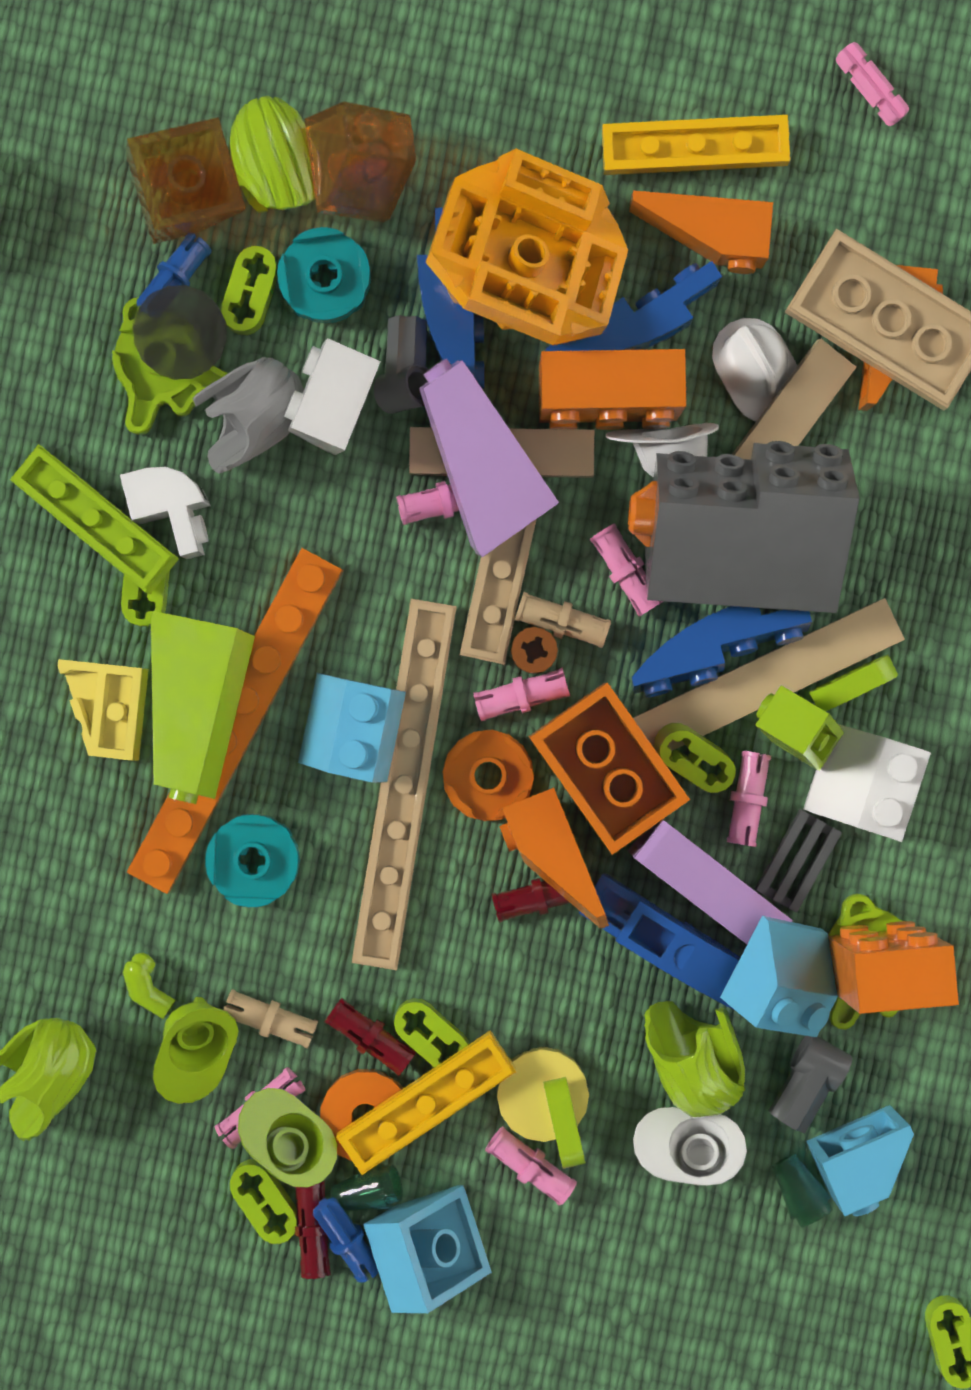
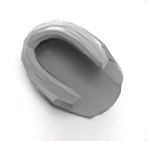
M262 357L257 361L246 363L234 369L193 397L196 407L211 397L216 400L205 409L208 417L214 418L223 414V428L219 440L208 451L209 464L215 472L220 474L240 466L265 452L290 433L288 429L292 420L284 417L286 409L295 390L301 393L304 392L301 380L295 372L288 369L278 360Z

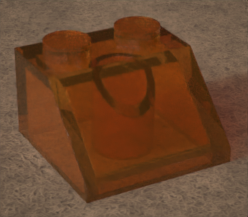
M343 101L305 118L317 213L379 222L390 220L416 163L414 134L410 115Z
M219 117L127 138L126 157L152 244L185 237L189 232L197 234L245 211L246 207Z

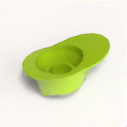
M198 996L194 998L193 1002L182 1005L174 1010L165 1022L163 1041L154 1064L153 1081L157 1092L166 1100L177 1104L193 1103L210 1094L220 1083L237 1041L239 1030L235 1018L227 1011L209 1005L204 998Z
M266 1088L255 1092L244 1103L238 1120V1133L242 1146L270 1174L292 1187L308 1188L322 1182L332 1172L337 1160V1142L333 1131L323 1119L312 1112L294 1095L283 1089Z

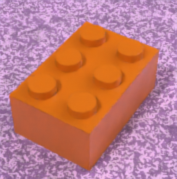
M685 349L541 351L539 363V423H549L550 429H577V423L596 422V429L600 430L624 428L623 422H642V428L664 429L670 427V421H677L686 408Z
M603 683L528 736L612 855L690 800L608 683Z
M899 921L887 923V931H869L868 926L853 925L841 927L840 935L828 936L837 995L859 1014L959 1005L954 945L938 938L937 933L927 932L925 927H915V922Z

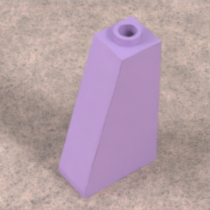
M446 358L423 374L428 382L422 385L419 391L470 545L476 554L484 557L559 502L463 361H456L451 365Z
M663 819L638 836L628 849V852L637 861L746 944H748L762 916L789 922L793 921Z

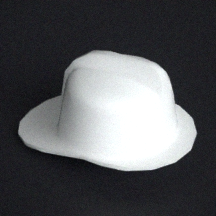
M742 318L730 322L719 332L713 343L712 360L718 375L741 413L756 422L797 367L786 343L772 325L752 318Z
M702 423L671 429H626L608 432L606 437L615 441L632 442L643 469L654 477L656 453L670 454L675 451H684L694 456L707 457L708 434L717 431L719 425L715 423Z
M676 1107L658 1108L646 1114L637 1124L633 1137L635 1155L641 1166L649 1173L667 1181L698 1186L718 1185L735 1177L742 1168L747 1153L743 1133L738 1125L727 1116L720 1114L690 1117Z

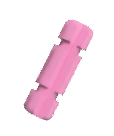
M853 42L847 45L836 57V63L845 74L849 72L852 74L853 77L850 80L873 108L877 106L880 109L877 114L888 126L896 124L907 114L909 106L899 94L897 96L893 95L894 87L872 60L869 62L865 60L867 54L858 43Z

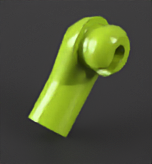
M136 953L132 957L131 962L125 963L123 969V976L129 996L134 1002L164 1020L176 1000L153 986L150 976L155 967L153 958L145 953Z

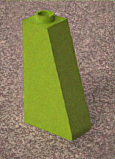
M153 611L151 617L154 785L170 788L168 798L196 804L198 795L215 799L255 636L234 627Z

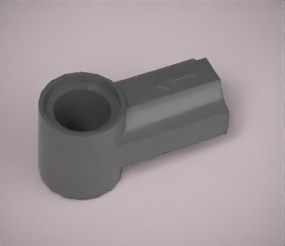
M398 315L388 319L386 373L379 375L374 383V397L379 407L386 413L395 414L424 406L419 388L428 382L423 375L429 370L425 367L427 320L420 317Z
M805 1036L792 1058L790 1065L792 1071L768 1110L770 1114L792 1129L805 1134L829 1091L834 1092L844 1081L852 1064V1056L818 1036Z

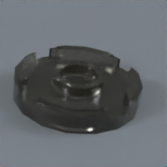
M187 285L165 286L150 293L138 306L132 323L133 344L141 360L157 374L174 380L193 379L204 374L221 358L227 341L226 321L217 304L205 292Z

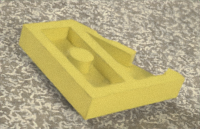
M58 659L57 666L60 674H65L73 697L72 700H69L75 718L82 725L81 736L88 756L138 761L149 669Z

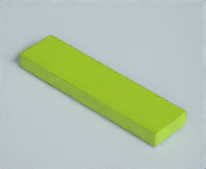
M40 444L36 446L10 479L148 594L154 591L179 560L176 555Z

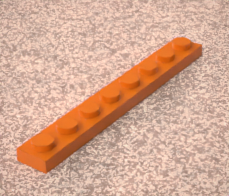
M301 548L254 635L255 639L215 799L198 795L197 803L193 804L168 798V794L126 873L165 894L171 892L341 577L343 569Z

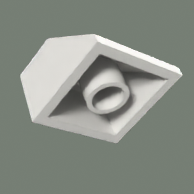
M328 338L322 344L321 349L312 346L302 373L310 376L304 392L294 391L284 417L292 420L288 431L333 455L345 451L381 361Z
M838 724L844 734L821 770L815 771L803 810L902 842L931 752Z

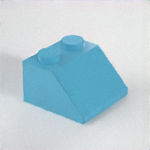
M317 673L298 763L327 773L367 782H387L406 692Z
M762 916L720 998L756 1028L817 1037L820 1030L827 1023L830 1011L838 997L828 933L821 928Z
M889 1105L806 1141L828 1193L844 1216L853 1214V1216L868 1214L879 1207L878 1202L889 1198L914 1133L911 1126Z
M457 1185L398 1204L363 1224L392 1313H429L492 1273L464 1185Z

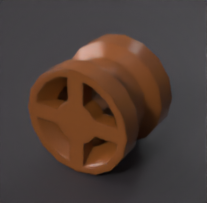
M538 627L526 628L518 633L512 642L511 648L512 659L517 667L524 672L533 674L544 672L550 668L556 660L558 652L557 643L552 634Z

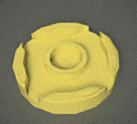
M546 1047L530 1049V1051L518 1054L511 1059L516 1067V1073L499 1083L497 1089L500 1113L509 1127L526 1139L541 1142L555 1140L556 1137L543 1082L562 1077L567 1079L578 1126L587 1110L589 1092L585 1075L576 1061L558 1049Z

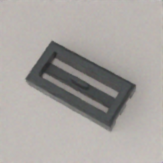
M799 809L754 889L797 913L842 832ZM804 824L812 826L777 889L774 890L769 887ZM821 832L826 834L792 897H787L786 894L819 835Z

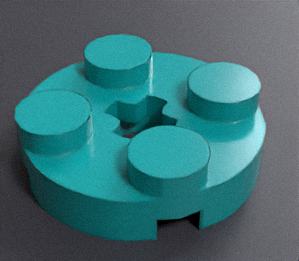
M329 227L306 230L292 240L293 243L279 260L277 277L281 293L299 317L316 323H334L344 320L354 312L359 311L365 303V298L371 284L369 262L360 245L356 244L345 233ZM327 264L330 271H337V278L331 280L328 287H322L320 282H312V275L319 273V265Z
M263 814L241 815L221 826L210 840L205 857L206 872L213 886L215 885L228 901L242 907L265 906L284 895L296 879L300 864L298 845L290 829L274 818ZM250 847L257 848L258 854L265 856V865H259L257 873H250L248 865L241 864L240 862L241 855H247Z

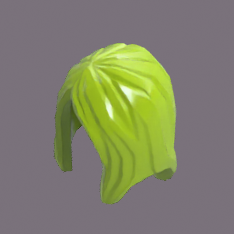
M263 96L245 104L239 110L231 127L230 152L236 180L249 204L258 213L268 212V208L286 210L308 205L322 195L325 184L324 162L315 139L299 112L277 97L272 99L270 96Z
M673 1001L657 1002L651 1005L644 1014L645 1040L653 1056L661 1083L671 1101L690 1117L713 1116L724 1113L740 1100L745 1091L743 1056L730 1021L729 1012L723 1007L716 1009L715 1012L720 1024L715 1026L694 1020L683 1013Z
M60 1018L39 1019L25 1026L0 1050V1067L4 1065L16 1072L0 1087V1103L3 1104L7 1100L16 1097L9 1110V1121L16 1136L22 1141H30L32 1138L43 1133L51 1120L81 1090L93 1071L96 1047L82 1027L74 1022Z

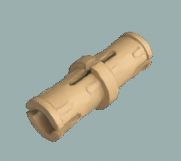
M523 592L515 617L516 621L526 622L553 631L554 637L562 639L563 635L596 645L599 648H603L611 625L610 619H603L573 609L572 603L564 601L563 605L530 595L527 592Z
M234 989L231 990L226 1002L241 1007L244 1010L229 1004L224 1006L223 1010L235 1018L236 1022L260 1030L259 1035L268 1038L272 1034L304 1046L306 1049L309 1048L313 1035L296 1030V1028L314 1034L318 1020H312L281 1009V1003L272 1000L268 1004L236 992Z

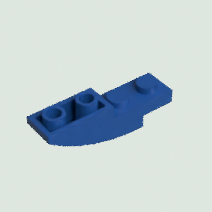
M435 208V232L443 208ZM417 255L418 278L424 314L440 361L447 358L451 365L456 361H463L480 387L484 389V361H475V343H484V319L482 316L474 315V313L463 309L461 305L454 303L445 285L427 265L426 259L428 255Z
M713 261L702 268L697 263H694L673 278L676 285L663 294L657 288L635 303L638 310L633 312L624 297L615 302L608 326L601 335L558 345L550 344L545 351L646 350L688 328L693 320V316L686 306L717 287L722 275Z
M729 606L708 615L668 640L643 663L632 676L634 694L644 692L645 697H655L671 692L673 690L672 684L689 680L691 686H698L713 682L718 679L717 673L724 671V652L730 651L731 657H738L757 651V644L775 640L776 645H786L804 638L803 632L809 631L811 626L810 612L781 610L761 615L759 608Z
M604 873L595 886L609 926L602 929L616 937V942L659 969L733 1009L720 997L741 957L689 923H682L610 875ZM579 911V914L587 918L583 913Z

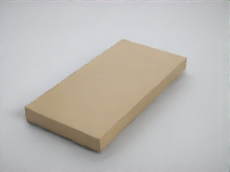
M836 229L788 305L785 313L943 411L946 410L971 371V311Z

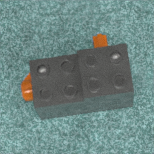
M772 441L768 444L753 443L751 460L742 459L730 454L718 457L694 456L684 451H675L670 454L656 453L653 481L630 496L628 530L645 545L647 600L837 613L860 500L849 449H841L831 444L806 447L793 446L784 441Z

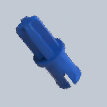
M187 233L185 239L167 262L162 261L158 264V274L137 299V306L144 314L151 318L160 317L180 290H187L190 287L189 279L206 257L212 253L210 246L202 238L198 237L196 242H194L195 234Z
M324 1198L319 1201V1205L313 1209V1216L331 1240L330 1249L336 1255H341L357 1282L369 1281L363 1271L365 1267L372 1278L378 1274V1269L373 1253L363 1239L364 1231L361 1226L352 1223L336 1198Z

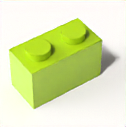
M782 685L775 695L770 693L765 697L757 711L759 720L755 726L772 743L818 771L821 770L844 734L843 730L829 713Z

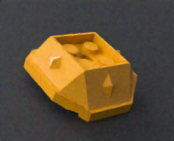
M516 148L499 156L496 161L478 166L455 177L449 189L426 263L445 285L453 302L461 305L463 309L496 322L502 330L514 329L548 344L558 345L603 333L609 323L628 248L619 225L608 209L610 203L603 185Z

